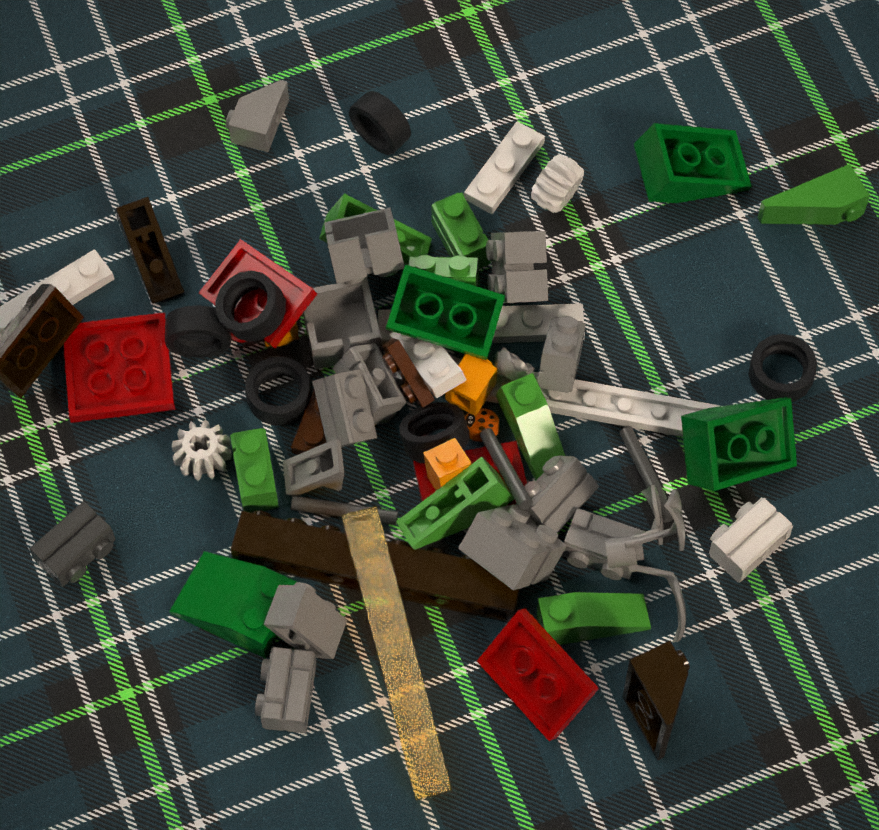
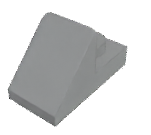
M334 439L284 460L283 469L286 494L299 496L321 486L337 491L341 490L344 479L341 440Z

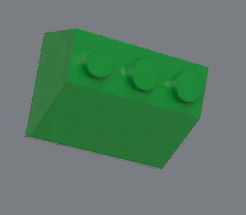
M405 264L385 329L487 360L505 295Z

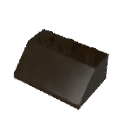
M41 284L35 293L28 298L24 307L6 326L5 331L0 336V385L20 399L84 318L52 284Z
M667 641L629 660L622 695L624 702L657 761L665 756L681 703L688 671L690 670L686 656L680 649L676 651L671 641Z

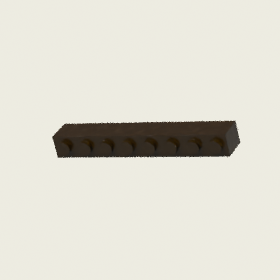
M259 510L252 511V513L241 512L230 549L233 559L264 566L280 574L507 623L515 615L521 588L512 590L467 555H463L461 558L451 556L437 548L414 550L410 544L404 541L393 540L390 543L377 540L373 535L367 533H357L356 535L343 533L334 526L323 525L321 528L307 525L306 522L297 518H288L287 520L273 518L269 513Z

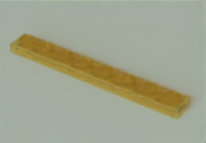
M373 506L343 514L341 516L415 799L419 801L452 792L378 508Z

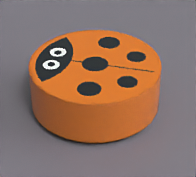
M481 408L476 416L469 412L466 414L465 420L469 429L470 439L483 442L480 438V433L486 428H491L497 436L499 432V417L495 412Z

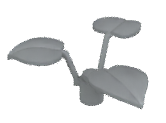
M651 484L647 489L641 491L655 517L651 530L634 536L604 539L608 568L629 566V573L642 572L667 579L675 596L678 613V628L672 641L674 643L681 640L686 625V607L677 576L670 571L638 565L637 561L644 560L643 543L658 539L659 545H663V538L677 534L679 551H684L685 524L679 492L677 489H673L664 507L673 517L674 523L671 528L664 530L660 497L655 484Z

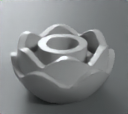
M504 347L495 354L494 365L497 371L511 381L529 375L535 370L531 364L523 362L516 354L510 353Z

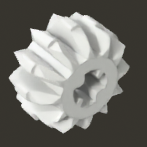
M563 155L554 156L536 179V183L532 187L531 198L545 210L547 209L552 213L561 211L579 189V184L583 180L584 169L571 158Z
M205 419L201 427H196V424L190 421V430L184 431L179 429L177 433L179 440L172 441V450L175 452L173 456L174 464L181 466V473L184 476L193 472L194 479L199 481L202 474L207 473L208 477L213 480L215 477L214 470L217 469L225 472V461L231 460L232 453L231 449L228 448L231 445L230 438L227 435H222V427L219 424L210 428L209 422Z

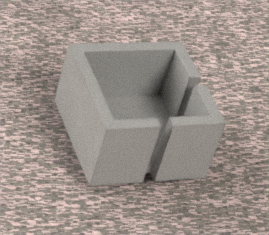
M391 207L324 222L328 249L337 284L343 282L348 285L357 284L363 281L367 274L374 273V275L380 277H388L396 274L398 270L404 269Z
M546 231L491 233V240L486 242L487 259L492 261V274L488 275V290L505 295L504 303L548 301L547 269L534 270L533 263H547Z
M364 278L363 281L357 284L348 285L343 282L313 288L317 296L303 312V319L315 370L335 366L340 359H343V355L349 348L353 346L376 343L382 353L381 335L367 278Z
M513 504L478 512L458 549L512 590H517L529 586L530 583L533 585L547 581L567 545L557 538L558 534L556 531L545 525L536 526L537 522L530 518V513L527 510H521L518 505Z

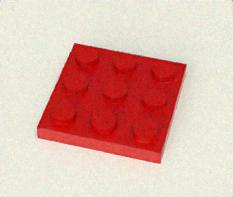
M165 312L81 322L64 343L68 411L71 423L175 410L170 351L165 343Z

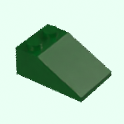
M654 123L634 143L649 202L681 203L749 191L752 188L736 130Z
M784 397L712 407L681 416L687 483L689 485L716 491L797 466L791 398Z
M204 551L169 612L171 615L266 659L278 638V635L264 625L278 585H294L297 581L264 566Z

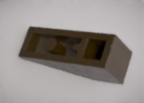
M149 197L117 207L114 212L151 303L154 304L184 293Z

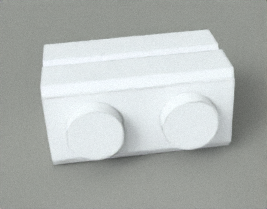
M762 497L754 505L750 501L744 504L736 513L735 518L737 520L729 527L725 524L721 525L710 537L712 541L709 551L710 557L721 567H724L726 572L739 583L790 537L793 528L792 523L780 512H777L776 508Z

